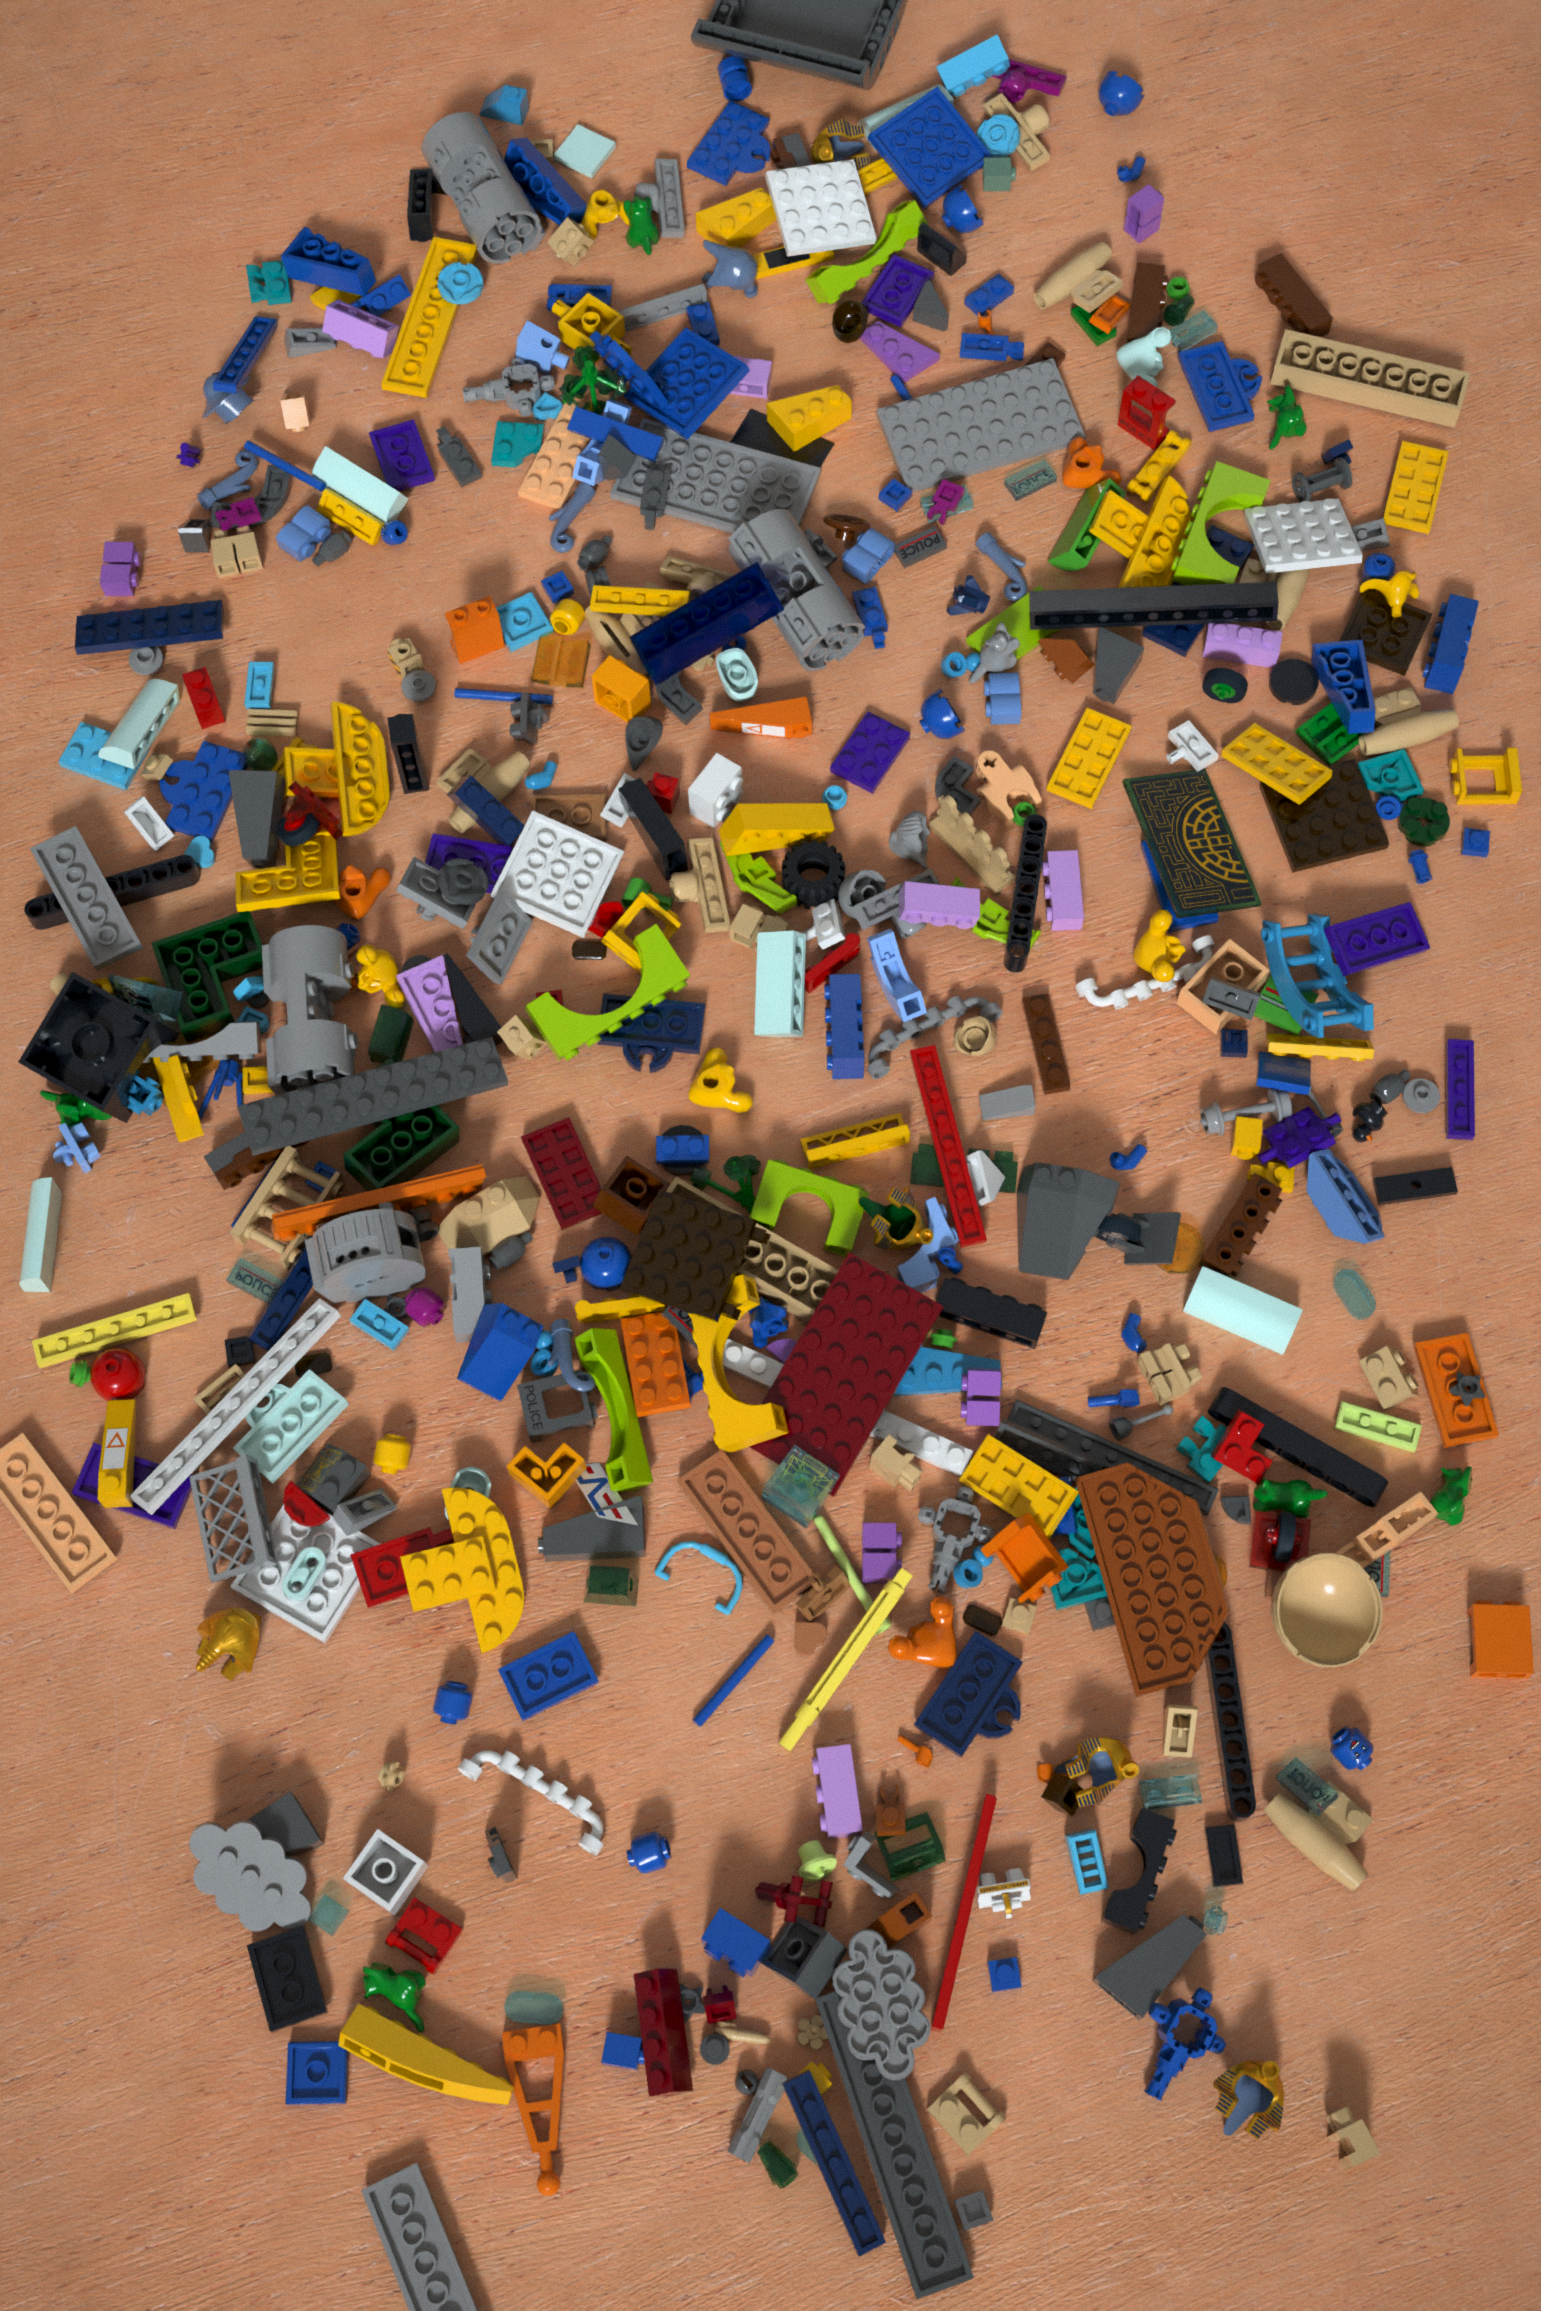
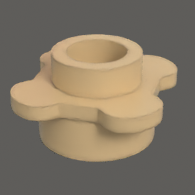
M388 1761L385 1763L378 1775L381 1786H387L388 1791H393L404 1779L405 1766H399L398 1761Z

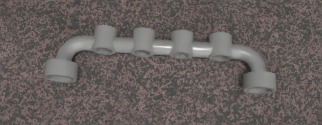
M954 996L947 1002L949 1008L940 1012L938 1007H932L924 1014L925 1020L919 1023L915 1018L908 1020L902 1024L904 1030L897 1034L892 1029L884 1031L879 1037L881 1042L874 1045L869 1052L868 1061L870 1065L867 1071L874 1080L884 1077L890 1071V1067L885 1059H879V1055L886 1050L892 1051L900 1043L908 1039H916L924 1031L930 1028H938L946 1020L954 1016L960 1017L972 1007L982 1008L980 1015L991 1022L1001 1017L1003 1014L1002 1009L997 1002L990 1003L983 997L973 996L962 1000L960 996Z

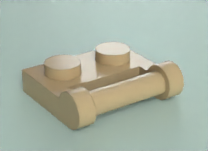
M965 2072L927 2108V2111L962 2151L969 2156L1007 2117L1002 2111L998 2113L970 2081L972 2077ZM962 2089L988 2118L990 2122L985 2127L978 2122L956 2097L955 2094Z

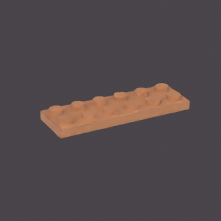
M719 1450L677 1479L681 1489L773 1615L813 1587L808 1579L809 1576L813 1578L811 1575L813 1572L723 1450Z

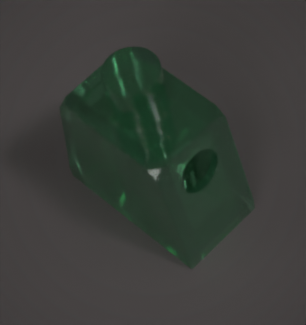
M590 1566L586 1574L583 1602L636 1606L639 1578L629 1568Z

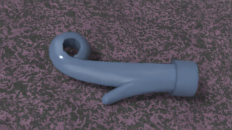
M248 450L238 452L235 456V462L242 469L213 487L205 488L197 494V499L204 509L210 510L213 507V502H219L235 493L251 489L250 485L241 484L257 469L258 459L255 454ZM249 459L250 462H244L242 460Z
M580 482L572 498L561 509L549 516L550 521L558 519L550 538L551 546L557 552H568L574 545L573 537L564 533L583 507L590 503L596 494L595 490L587 483Z
M990 532L983 534L976 541L975 546L982 554H986L1010 578L1012 583L1005 586L1004 594L1009 600L1018 601L1028 592L1025 579L1016 567L1024 568L1026 566L1025 562L1013 557L1001 548ZM1016 589L1019 590V592L1015 593L1011 590Z
M566 1319L554 1321L550 1326L553 1336V1349L547 1365L552 1367L558 1359L562 1375L571 1388L580 1392H587L593 1389L595 1380L592 1375L587 1372H574L571 1322Z

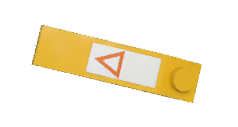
M135 1399L111 1400L107 1402L98 1474V1501L105 1508L133 1507V1500L130 1495L133 1493Z

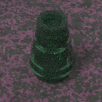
M1186 294L1166 306L1164 312L1165 321L1171 326L1181 325L1195 304L1193 297Z
M768 2141L758 2149L757 2153L773 2185L783 2189L798 2177L797 2165L774 2145L772 2141Z

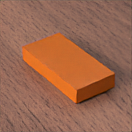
M1114 294L1097 309L1089 322L1109 334L1128 313L1131 305Z

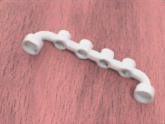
M1211 935L1195 940L1192 945L1196 954L1202 953L1201 961L1186 964L1180 969L1175 970V976L1169 982H1158L1155 978L1148 981L1143 980L1132 987L1115 990L1104 997L1095 994L1098 987L1094 978L1079 982L1075 988L1079 997L1085 996L1088 1002L1094 1006L1105 1007L1113 1004L1114 1008L1118 1010L1126 1007L1129 1004L1128 999L1137 996L1139 1001H1143L1153 995L1151 991L1160 987L1162 992L1170 991L1176 987L1175 981L1184 979L1187 984L1213 957L1211 949L1215 944Z
M483 1750L476 1753L470 1760L466 1758L462 1760L457 1769L471 1780L477 1781L483 1772L479 1767L483 1762H491L501 1771L519 1779L527 1787L542 1793L553 1803L560 1804L568 1809L574 1816L589 1822L592 1827L591 1834L584 1833L578 1844L593 1855L597 1856L604 1846L600 1841L603 1834V1823L600 1817L590 1810L592 1803L581 1795H578L575 1800L567 1796L568 1788L556 1780L549 1785L541 1780L544 1776L543 1772L532 1765L527 1770L518 1766L517 1764L520 1759L509 1751H505L502 1756L491 1750Z

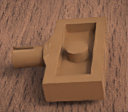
M837 1566L824 1574L822 1578H820L818 1573H812L813 1578L809 1576V1582L813 1587L805 1592L800 1600L796 1602L798 1609L808 1622H814L851 1587L844 1572Z

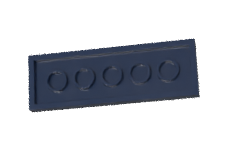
M1211 525L1206 533L1210 545L1223 559L1240 567L1238 575L1251 555L1254 545ZM1174 582L1172 586H1181L1182 584ZM1207 623L1149 625L1143 630L1142 636L1186 657Z
M209 600L198 603H183L180 605L77 616L75 650L77 655L223 639L222 600Z

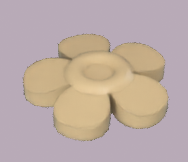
M814 2015L811 2021L802 2018L798 2022V2029L802 2031L797 2036L799 2044L804 2046L810 2041L811 2049H821L823 2045L822 2040L828 2039L825 2028L821 2027L823 2024L821 2016Z

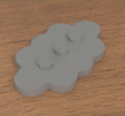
M249 1820L236 1821L227 1829L216 1822H205L194 1829L190 1836L189 1846L192 1854L199 1860L193 1876L195 1885L201 1892L215 1895L217 1907L222 1912L238 1914L243 1926L251 1931L266 1930L274 1922L285 1929H295L307 1922L310 1916L311 1904L309 1898L301 1891L306 1883V1868L299 1859L285 1856L284 1846L278 1839L273 1837L262 1838L259 1827Z
M871 1929L861 1930L850 1940V1960L840 1963L833 1974V1987L842 1998L838 2006V2017L841 2023L850 2029L847 2036V2045L850 2052L856 2058L863 2061L875 2059L878 2071L882 2076L892 2081L902 2080L913 2069V2049L922 2046L928 2040L930 2034L928 2018L920 2011L925 2001V1994L922 1987L912 1980L915 1973V1963L912 1957L901 1949L888 1950L884 1938L878 1932Z

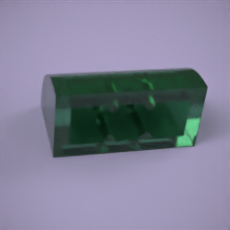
M381 1004L368 1047L371 1061L384 1063L389 1058L395 1063L403 1061L414 1024V1019L409 1014L400 1009Z

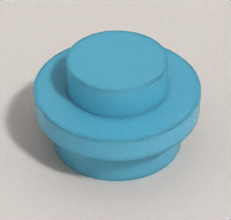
M833 785L823 792L822 802L827 803L829 809L838 810L845 806L847 794L840 786Z

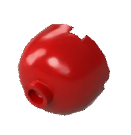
M118 1347L107 1349L99 1354L92 1363L90 1370L91 1384L97 1394L107 1402L111 1400H130L138 1396L144 1388L146 1368L140 1358L128 1349Z

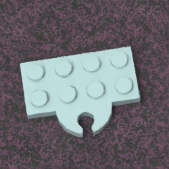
M310 1369L291 1389L282 1384H276L265 1397L270 1398L268 1405L263 1408H259L256 1405L247 1414L246 1421L252 1429L233 1447L238 1455H248L257 1459L260 1474L272 1484L349 1405L344 1397Z

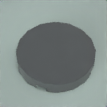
M457 858L449 860L441 868L437 877L438 887L449 900L458 904L470 905L483 899L488 888V877L481 867L477 868L473 865V862L466 859Z

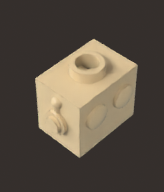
M568 217L547 241L555 250L557 257L562 258L564 262H568L573 266L586 255L587 250L595 242L581 223L579 224Z
M518 1015L511 1018L497 1031L514 1055L527 1060H531L547 1045L533 1023Z

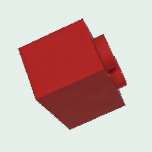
M206 667L182 674L201 728L205 729L226 722Z

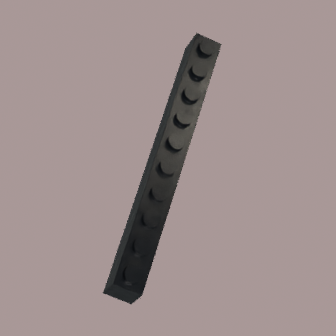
M1277 582L1029 591L1030 630L1277 621L1279 603Z

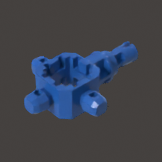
M1201 1987L1191 1997L1193 1999L1192 2003L1178 1998L1170 2001L1168 2007L1160 2003H1153L1148 2011L1149 2016L1159 2023L1157 2030L1160 2039L1163 2040V2044L1158 2054H1156L1158 2059L1155 2066L1157 2069L1144 2092L1152 2097H1156L1157 2100L1162 2101L1171 2078H1176L1178 2072L1183 2071L1188 2058L1196 2059L1202 2057L1206 2050L1215 2054H1221L1226 2046L1224 2039L1215 2034L1217 2031L1215 2018L1205 2012V2009L1209 2008L1212 2002V1994ZM1186 2012L1200 2018V2023L1203 2025L1201 2029L1198 2028L1194 2035L1195 2041H1190L1188 2045L1173 2038L1174 2033L1171 2032L1173 2027L1176 2029L1180 2021L1178 2019L1179 2015L1182 2014L1184 2016Z

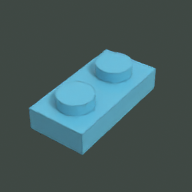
M249 662L244 703L246 709L271 710L275 671L273 662Z
M364 1299L349 1319L351 1324L392 1351L397 1348L410 1330L407 1325L367 1299Z

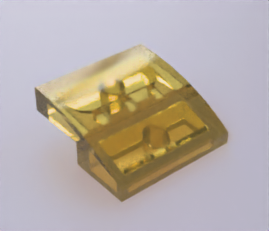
M562 636L539 637L531 677L532 681L551 686L583 687L591 649L588 640L565 641Z

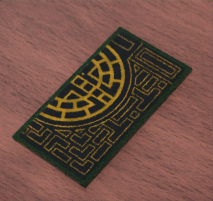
M1205 769L1198 772L1191 770L1123 779V786L1177 918L1261 906L1260 898Z

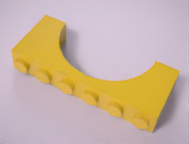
M744 1274L735 1277L725 1302L735 1305L737 1309L741 1310L738 1320L752 1308L761 1305L755 1279ZM688 1313L694 1328L692 1336L699 1352L697 1361L704 1376L703 1389L708 1396L710 1405L708 1406V1413L713 1421L715 1429L713 1438L718 1449L732 1453L787 1434L788 1428L783 1407L773 1403L748 1405L734 1394L727 1382L723 1366L724 1348L730 1331L737 1320L720 1315L717 1323Z

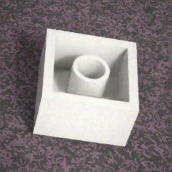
M716 753L688 789L690 814L714 829L719 822H724L731 806L734 803L737 804L744 793L742 791V767Z
M377 1829L343 1879L395 1916L429 1866L422 1859Z

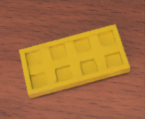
M1402 441L1383 515L1385 524L1429 534L1449 451Z
M1086 708L1047 785L1046 791L1093 809L1131 733L1132 725Z
M1256 723L1252 724L1222 749L1223 758L1299 805L1332 778L1333 770Z
M989 1434L959 1479L960 1482L1016 1518L1030 1513L1048 1539H1050L1079 1493L1070 1485Z

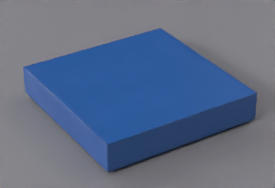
M1259 1051L1257 1059V1086L1304 1095L1309 1094L1311 1060L1277 1056L1272 1053Z
M339 2041L288 2042L286 2105L347 2104L348 2051L338 2046Z

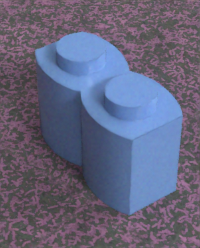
M306 505L297 512L291 522L287 523L279 531L276 540L282 550L301 562L314 553L316 545L325 541L330 536L332 528L327 518Z
M870 528L866 533L862 532L856 541V545L844 552L842 556V570L867 584L894 553L895 542L873 528Z
M1018 672L989 673L988 681H984L983 684L984 696L989 698V702H985V717H990L991 725L1020 724L1021 698Z

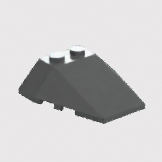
M1039 1162L1024 1167L1017 1189L1019 1271L1068 1281L1085 1255L1086 1246L1092 1237H1096L1100 1231L1098 1227L1103 1219L1112 1212L1120 1183L1084 1169Z

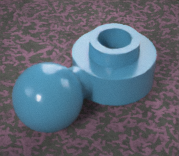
M959 652L947 654L941 661L942 672L949 678L963 675L966 669L974 672L980 664V654L970 653L966 659ZM950 662L954 665L953 670L950 668Z
M542 1330L536 1345L539 1351L533 1356L531 1361V1371L542 1378L551 1377L558 1367V1359L552 1367L547 1365L552 1353L550 1349L553 1347V1336L548 1330Z
M979 1545L974 1548L972 1559L960 1561L956 1564L953 1574L956 1583L960 1587L968 1589L976 1587L981 1583L983 1578L981 1567L989 1566L994 1559V1555L986 1558L980 1550L985 1545Z

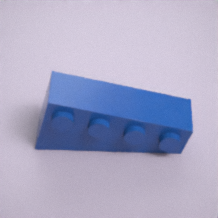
M528 138L511 139L504 162L515 181L521 186L533 208L558 225H561L567 217L580 224L587 204Z
M305 226L281 255L285 270L290 279L365 296L376 282L368 258L350 249L344 250L340 244L334 241L332 243L326 241L323 235L319 233L315 235Z
M1450 594L1447 603L1442 602L1438 614L1439 617H1442L1441 623H1436L1433 633L1437 640L1436 643H1431L1428 657H1432L1431 663L1426 662L1422 677H1426L1425 688L1453 695L1464 669V660L1468 652V644L1472 634L1471 630L1479 603L1478 600Z
M829 974V984H824V998L830 999V1007H825V1023H830L831 1031H826V1046H831V1054L827 1055V1070H832V1079H863L864 1039L862 1031L860 974Z

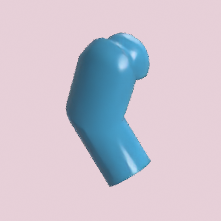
M546 761L542 772L525 778L526 787L533 790L549 787L555 775L557 764L552 761Z

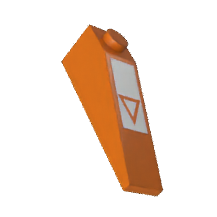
M807 697L709 713L711 730L787 739L794 737L804 738L807 735H812V719Z

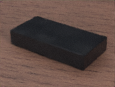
M1234 1825L1205 1827L1213 1887L1242 1885L1243 1878Z

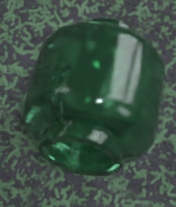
M255 737L249 740L243 749V757L248 767L253 771H270L277 763V752L268 739Z

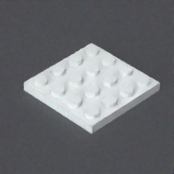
M854 159L766 171L765 179L787 257L876 243L877 238Z
M1339 498L1265 507L1256 506L1244 509V519L1265 574L1362 563V552Z
M532 810L491 893V897L495 898L498 891L506 892L524 912L584 938L594 914L601 904L622 860L624 851Z
M283 1504L270 1524L279 1565L270 1568L262 1567L240 1574L236 1577L230 1588L326 1644L361 1588L351 1554L381 1543L360 1531L347 1536L330 1514L328 1515L331 1519L322 1525L314 1527L300 1526L291 1520L284 1510ZM308 1547H316L326 1556V1569L305 1599L293 1601L283 1592L282 1581L301 1551ZM252 1552L245 1565L255 1562L254 1552ZM312 1559L308 1566L315 1567L318 1560ZM295 1584L293 1591H300L302 1584Z

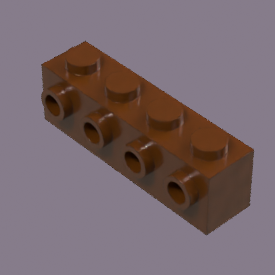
M1254 1173L1202 1256L1199 1267L1202 1268L1204 1266L1227 1277L1231 1275L1236 1277L1244 1264L1240 1261L1244 1253L1249 1256L1257 1243L1253 1240L1257 1232L1262 1235L1270 1222L1266 1219L1270 1211L1275 1214L1283 1200L1279 1196L1282 1188Z

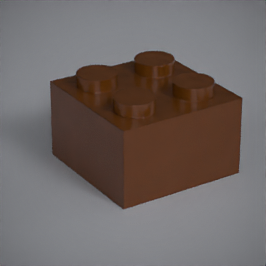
M626 1155L601 1189L593 1207L635 1235H638L646 1224L659 1189L667 1191L671 1184Z

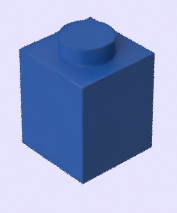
M607 2032L601 2063L607 2066L638 2071L639 2064H645L642 2038Z

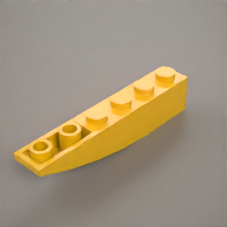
M358 2003L340 2032L338 2046L389 2074L415 2085L475 2101L508 2105L511 2101L514 2087L505 2078L493 2076L485 2072L479 2064L467 2062L459 2058L453 2050L441 2048L433 2044L427 2036L417 2035L407 2030L401 2022L391 2021L381 2016L379 2011L373 2007H364Z

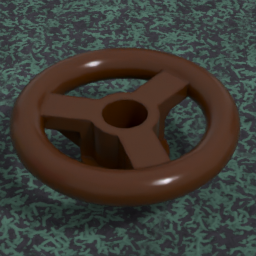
M829 514L823 518V522L826 525L836 528L835 538L853 541L855 531H867L870 529V523L858 517Z

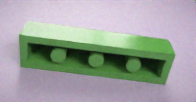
M1110 478L1086 490L1047 560L1051 565L1065 571H1077L1088 565L1101 539L1089 532V529L1104 494L1112 490L1123 499L1126 495Z

